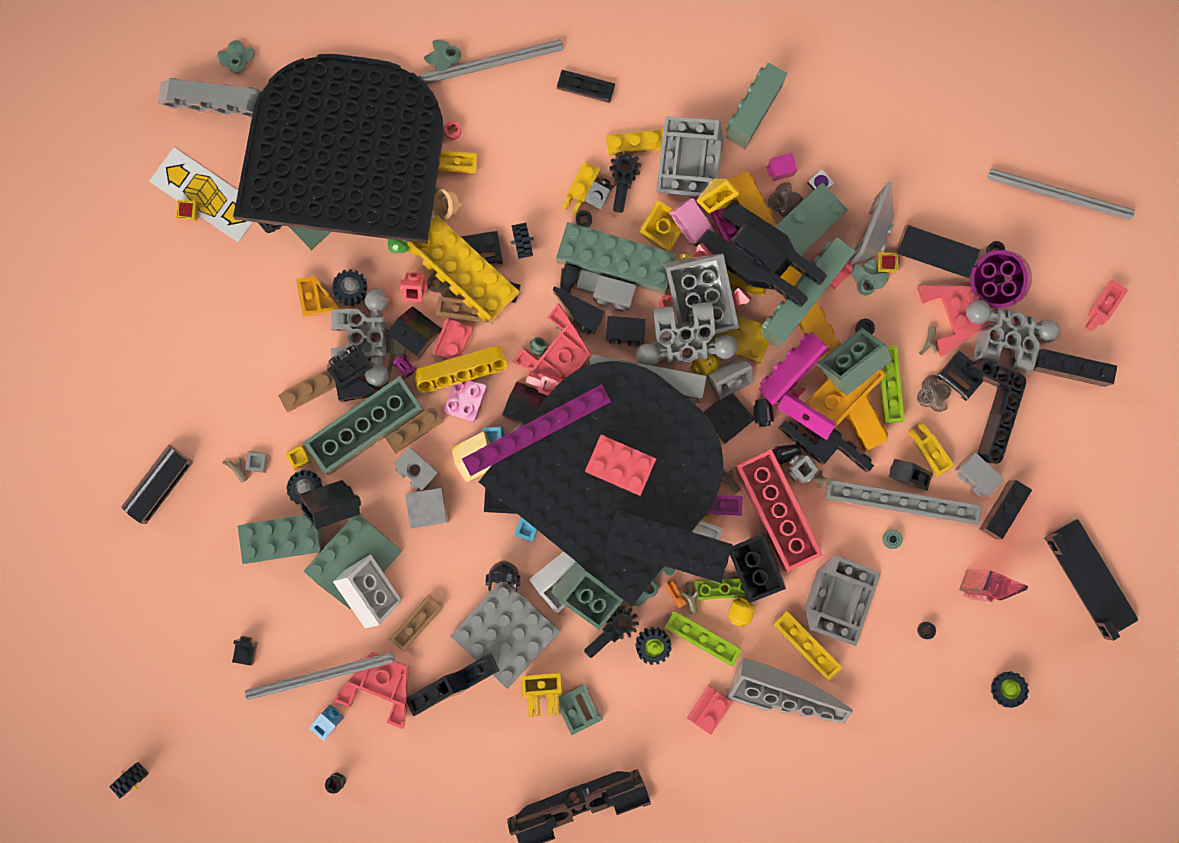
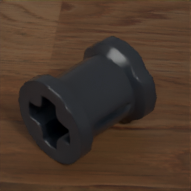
M336 772L328 777L325 781L327 792L331 794L338 793L346 783L345 776ZM332 781H338L339 784L332 785Z

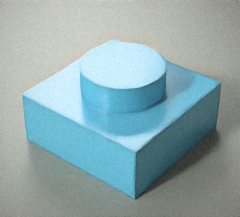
M503 427L483 428V432L485 431L490 443L504 436Z
M521 517L514 535L533 542L537 530Z

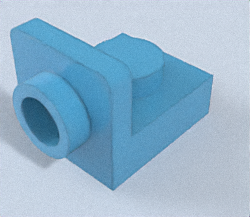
M329 705L309 729L324 741L344 719V716L332 705Z

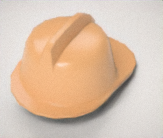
M436 188L432 217L438 215L442 220H448L457 213L462 203H459L458 197L454 192Z

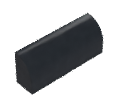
M905 225L897 247V254L966 278H970L973 266H975L980 253V249L910 225Z
M168 444L121 506L123 511L138 523L147 524L192 465L193 461Z

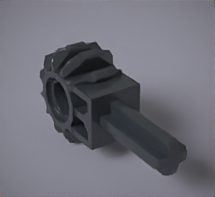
M625 150L622 151V156L616 153V159H611L613 165L610 166V171H614L612 177L615 178L614 186H617L613 211L616 213L624 212L627 189H631L632 180H636L635 175H640L639 168L642 166L641 163H637L639 160L638 156L632 158L633 152L626 155ZM626 163L630 165L631 168L629 170H623L620 166Z
M625 606L621 607L622 612H619L618 608L615 610L616 615L612 614L610 616L613 620L608 619L607 624L602 628L604 632L584 649L585 654L589 658H593L611 640L615 643L619 638L623 639L624 633L630 638L629 630L637 632V629L632 627V625H639V621L632 620L637 618L638 615L633 614L630 616L632 608H629L627 613L625 612ZM620 617H625L628 620V625L624 628L617 625V620Z

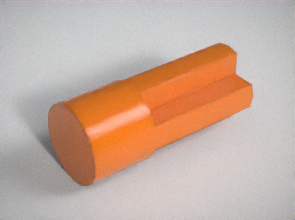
M675 580L665 584L677 608L688 603L686 598L681 595Z

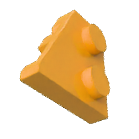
M315 276L296 279L303 317L331 313V310L339 309L338 305L335 304Z

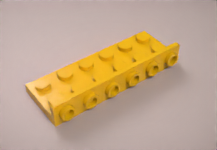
M438 215L431 221L428 244L407 242L410 247L408 251L416 258L419 255L423 259L421 263L428 270L433 268L437 272L435 276L442 283L447 281L451 285L449 289L456 296L461 294L465 298L463 302L470 309L472 307L478 310L476 314L484 322L488 320L492 323L520 293Z

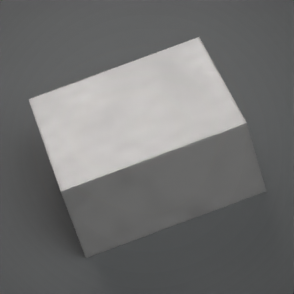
M443 488L405 494L410 528L448 523Z

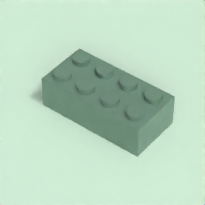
M769 62L765 68L761 67L754 83H751L745 98H742L735 115L733 114L726 128L728 132L726 138L746 149L781 90L788 73Z
M305 515L237 525L242 564L320 553L324 549L322 528L316 530Z

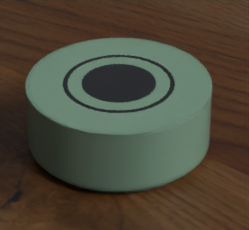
M888 530L883 534L882 542L885 547L896 549L901 546L903 537L897 530Z

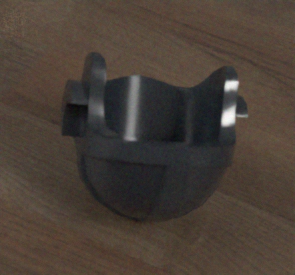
M502 560L493 564L490 568L489 574H486L485 585L488 586V591H491L493 582L513 583L515 592H517V587L521 585V575H518V569L514 564Z

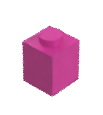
M792 153L769 160L766 170L768 176L772 177L773 182L795 176L797 167Z

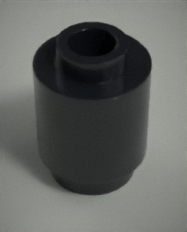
M767 399L755 400V405H753L755 424H759V427L771 426V422H774L773 405Z

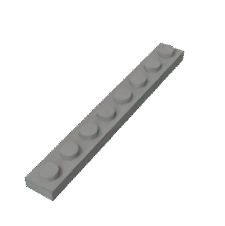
M832 480L831 485L826 486L825 499L974 525H979L982 507L975 504Z

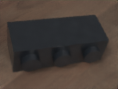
M1016 479L1009 480L979 529L994 539H1003L1032 492V489Z

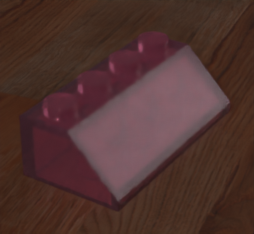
M967 569L959 591L964 592L963 596L971 600L993 603V600L1002 601L1026 591L1029 586L991 570Z

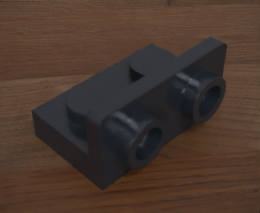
M360 344L356 347L352 345L340 357L336 355L328 360L327 371L339 388L373 368L362 351Z

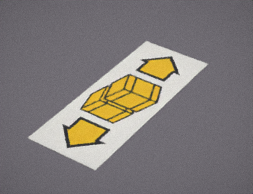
M173 147L149 180L151 184L176 201H197V215L236 242H239L253 223L250 221L234 220L233 214L238 193L237 189L175 147Z

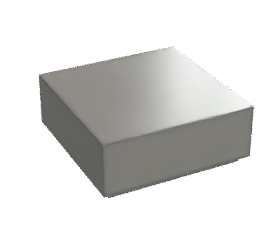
M581 270L576 289L594 293L599 274Z
M248 451L245 470L266 473L269 454Z

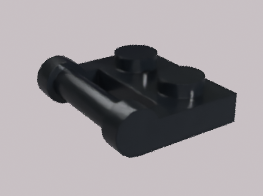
M498 231L460 236L478 254L495 252L496 256L484 257L489 264H503Z
M958 350L936 377L939 380L945 381L961 395L964 401H967L983 381L971 375L970 365L973 361ZM951 370L970 387L966 390L947 373Z

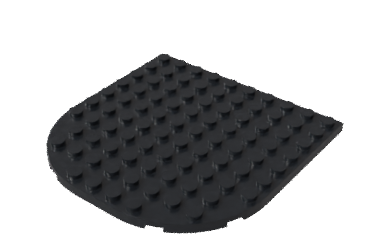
M318 54L317 57L305 60L301 58L276 72L268 80L269 83L263 91H260L254 105L233 214L234 220L428 244L444 133L441 110L435 95L428 85L416 74L402 69L398 64L379 59L342 54Z
M605 361L585 366L564 378L551 391L525 425L601 384L611 403L495 463L478 482L632 607L664 566L605 549L616 509L692 532L707 514L718 495L723 477V453L719 437L708 417L697 405L665 379L637 364ZM601 435L656 458L640 496L585 472Z

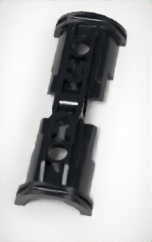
M639 769L630 772L616 771L526 805L517 815L507 818L510 835H516L518 843H546L556 839L553 831L554 828L574 821L573 817L589 810L593 814L614 806L616 815H620L641 806L651 805V801ZM580 798L577 803H573L575 799Z

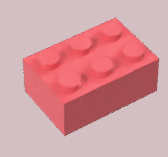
M601 435L585 472L640 496L656 458Z

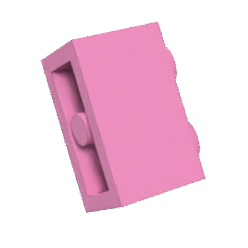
M693 198L685 200L669 212L690 244L696 243L707 229L714 230L711 226V220L703 214L701 205Z

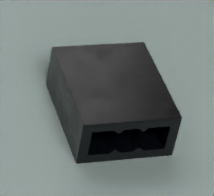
M343 480L299 494L301 510L316 530L360 514V497L355 495L351 486H347Z

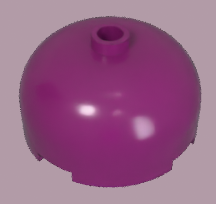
M1010 250L991 251L984 254L976 265L973 266L970 277L971 288L975 296L979 295V299L987 302L992 308L1010 307L1022 301L1028 294L1032 285V271L1028 262L1016 252ZM1011 276V280L1007 281L1006 277Z

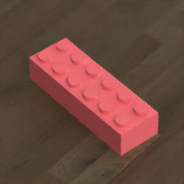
M772 449L734 467L784 572H789L822 556L823 554Z

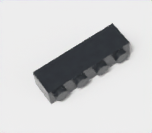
M1040 349L1033 371L1107 387L1115 382L1117 365Z

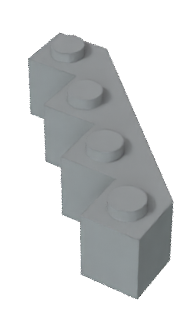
M169 78L161 81L157 103L172 109L186 107L200 113L207 110H212L226 116L238 113L252 119L254 105L260 92L253 87L244 88L228 84L219 85L202 81L194 82Z

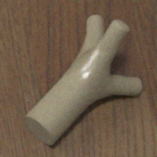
M928 327L927 340L923 349L919 352L920 355H923L929 347L935 353H938L935 344L936 327Z
M238 458L237 464H234L231 460L228 462L223 461L222 464L228 466L241 483L248 480L241 469V458Z
M723 468L724 477H722V481L728 484L735 494L738 493L741 488L733 479V470H730L728 474Z
M819 470L818 476H814L810 480L817 482L818 488H821L822 484L829 486L832 483L830 478L823 476L822 470Z
M687 582V593L682 591L681 595L687 599L690 613L696 614L698 613L696 597L699 591L696 590L693 594L690 583Z

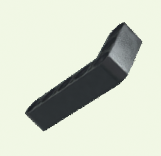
M977 360L970 365L971 375L998 387L977 454L986 463L998 464L1004 458L1026 387V378L1024 375L994 361Z

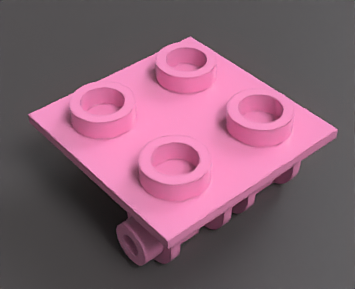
M473 381L452 385L443 413L474 423L475 419H478L479 409L482 408L480 405L483 403L482 400L485 393H487V385Z

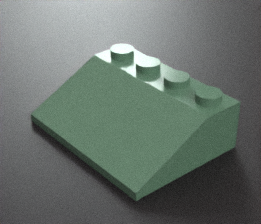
M360 513L349 519L303 572L347 608L351 609L333 581L344 570L368 555H372L384 573L401 554L402 550Z

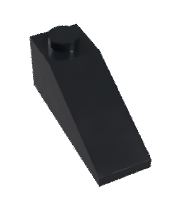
M554 286L553 294L577 326L580 327V331L587 335H590V333L595 335L605 316V311Z

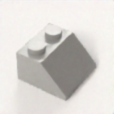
M742 357L732 359L727 365L709 373L708 381L718 399L721 400L752 384L753 369Z

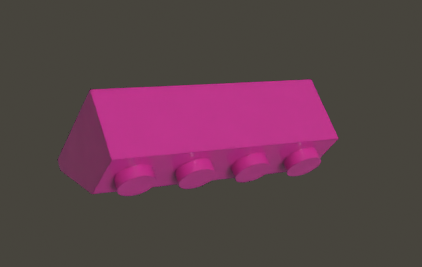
M813 332L810 334L805 333L799 340L801 344L796 349L794 347L791 348L786 354L788 358L783 363L781 361L778 362L773 368L775 372L770 377L768 375L765 376L759 383L762 385L759 388L760 392L772 405H777L784 395L790 392L830 349Z

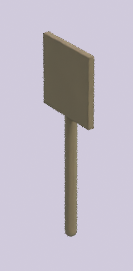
M386 329V353H391L388 365L390 379L394 355H403L406 348L387 334L388 330Z

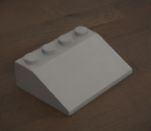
M723 253L684 258L664 263L678 324L681 322L691 323L693 321L692 304L712 302L715 334L739 328ZM708 327L700 329L701 334H706L709 331ZM684 329L680 335L687 336L690 330Z

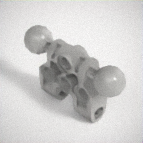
M377 288L370 290L365 296V305L371 311V318H368L359 309L331 310V330L349 331L347 336L349 345L347 347L331 348V358L336 355L340 357L348 347L352 345L356 347L360 344L368 360L370 361L371 359L373 368L366 371L365 379L368 385L374 388L383 387L389 379L388 370L383 366V358H386L387 336L386 319L382 318V311L388 306L389 299L385 291ZM357 316L362 317V320L359 324H355L354 322ZM361 334V341L359 343H355V337ZM376 334H380V340L373 342V337Z
M983 300L971 302L966 309V316L969 321L975 324H982L987 320L990 321V325L978 333L974 353L975 360H991L997 363L1002 349H1010L1009 368L1030 374L1034 369L1040 347L1038 340L1044 343H1051L1060 335V327L1054 320L1044 319L1038 323L1034 317L1023 315L1020 312H1013L1002 308L991 310L989 304ZM991 332L993 333V339L990 337ZM1008 336L1010 337V344L1007 341Z
M712 302L692 304L693 321L691 323L681 322L675 324L673 306L653 308L656 339L667 348L658 349L655 345L646 343L639 347L636 352V358L638 363L655 366L659 360L668 359V363L707 359L709 354H716L722 359H729L735 355L738 345L736 340L729 335L719 336L715 342L708 343L715 335ZM708 327L709 331L706 334H701L700 329ZM688 329L690 333L687 336L680 335L681 331ZM665 331L671 333L668 338H662L661 334ZM685 348L692 349L691 353L687 355L683 354L682 351Z

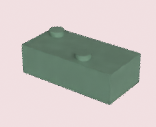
M822 182L775 228L788 235L796 253L802 255L848 209Z

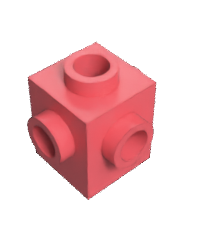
M406 272L404 280L400 282L403 301L422 302L424 293H428V282H425V274Z

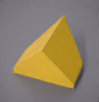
M727 178L713 179L697 198V202L710 214L714 210L726 208L732 200L738 203L739 191Z

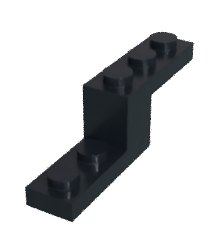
M784 421L778 427L780 431L821 465L825 464L838 449L864 472H869L875 466L871 463L872 459L864 453L860 454L856 450L857 447L852 442H846L842 439V434L836 429L832 431L827 440L820 437L813 444L811 443L813 440L804 433L802 435L798 432V427L791 421Z
M492 653L485 655L457 672L443 676L407 697V704L413 717L445 699L461 694L499 672L500 670Z

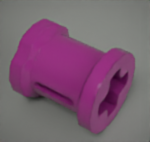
M406 354L399 356L392 363L402 373L403 379L410 377L417 370L407 360Z

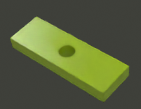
M725 578L722 580V583L712 580L694 581L695 591H699L696 600L747 597L739 578ZM723 585L727 586L726 592L721 591Z

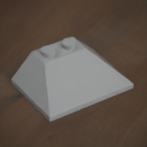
M665 116L657 193L699 197L713 179H719L723 150L720 120Z
M890 181L883 186L874 198L868 213L872 217L863 239L854 248L856 252L849 261L851 266L875 257L880 251L883 252L887 245V241H885L886 235H890L894 224H892L894 218L892 182Z
M837 555L826 562L816 572L805 605L810 630L856 646L881 573Z

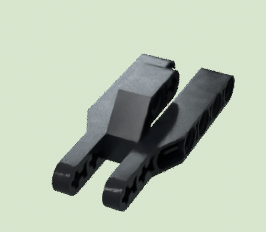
M733 200L722 211L720 217L722 216L735 230L739 229L731 239L734 245L710 229H707L695 243L696 247L703 243L713 255L723 253L726 269L752 287L775 290L799 307H802L808 298L799 289L781 278L788 267L791 266L818 285H821L827 278L823 270L796 253L788 235Z

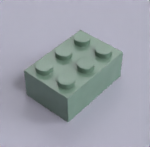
M576 561L551 591L562 604L598 630L603 627L623 601V599Z

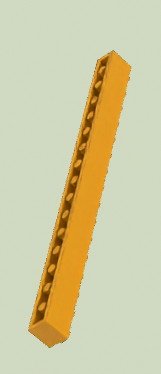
M748 170L728 179L739 191L738 203L772 226L775 227L777 225L773 220L774 215L771 208H767L764 203L765 197L762 191H758L756 187L755 177L749 174ZM789 266L781 278L791 285L798 287L799 285L796 282L802 274ZM816 302L798 326L803 335L813 332L830 347L821 358L823 359L841 345V342L836 340L834 328L831 324L827 323L824 309L822 307L819 308ZM868 394L846 416L864 452L888 441V432L878 421L879 414L876 409H872Z

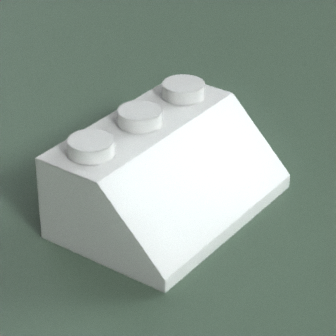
M562 552L529 579L538 593L556 613L561 611L565 605L551 591L575 563V560L565 552Z
M368 555L350 566L333 581L364 628L380 625L402 602L372 555Z

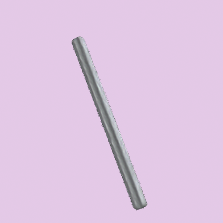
M560 39L453 65L444 71L433 70L421 73L419 78L426 84L562 51L563 43Z
M992 168L988 172L987 178L1127 220H1131L1135 214V210L1004 171Z
M393 652L247 689L245 690V698L251 700L394 663L395 656Z

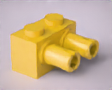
M561 673L521 676L522 697L528 699V717H534V710L536 717L541 716L539 701L541 696L547 698L548 715H554L553 709L555 715L561 714L559 697L563 695Z

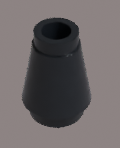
M567 264L564 265V268H561L560 289L570 293L580 274L578 273L579 268Z
M798 444L775 446L772 449L778 464L781 465L795 455L801 454Z

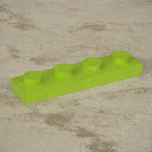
M887 346L892 361L882 368L887 375L880 381L884 424L905 422L897 346Z
M675 611L672 612L664 627L732 667L742 649Z

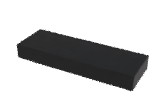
M562 69L557 83V89L607 103H611L615 83Z

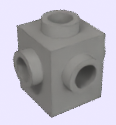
M795 455L789 460V465L786 467L789 471L788 476L794 482L801 483L809 482L818 471L813 459L807 455Z

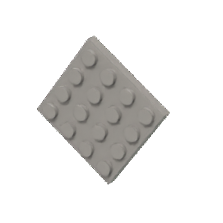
M499 582L450 637L476 661L492 653L500 670L493 676L508 689L560 633V630L518 591L515 592V588L510 583Z

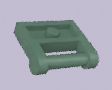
M586 683L559 697L560 712L571 735L603 720L602 715L598 713L590 697L589 688ZM578 694H581L592 717L586 720L575 697Z

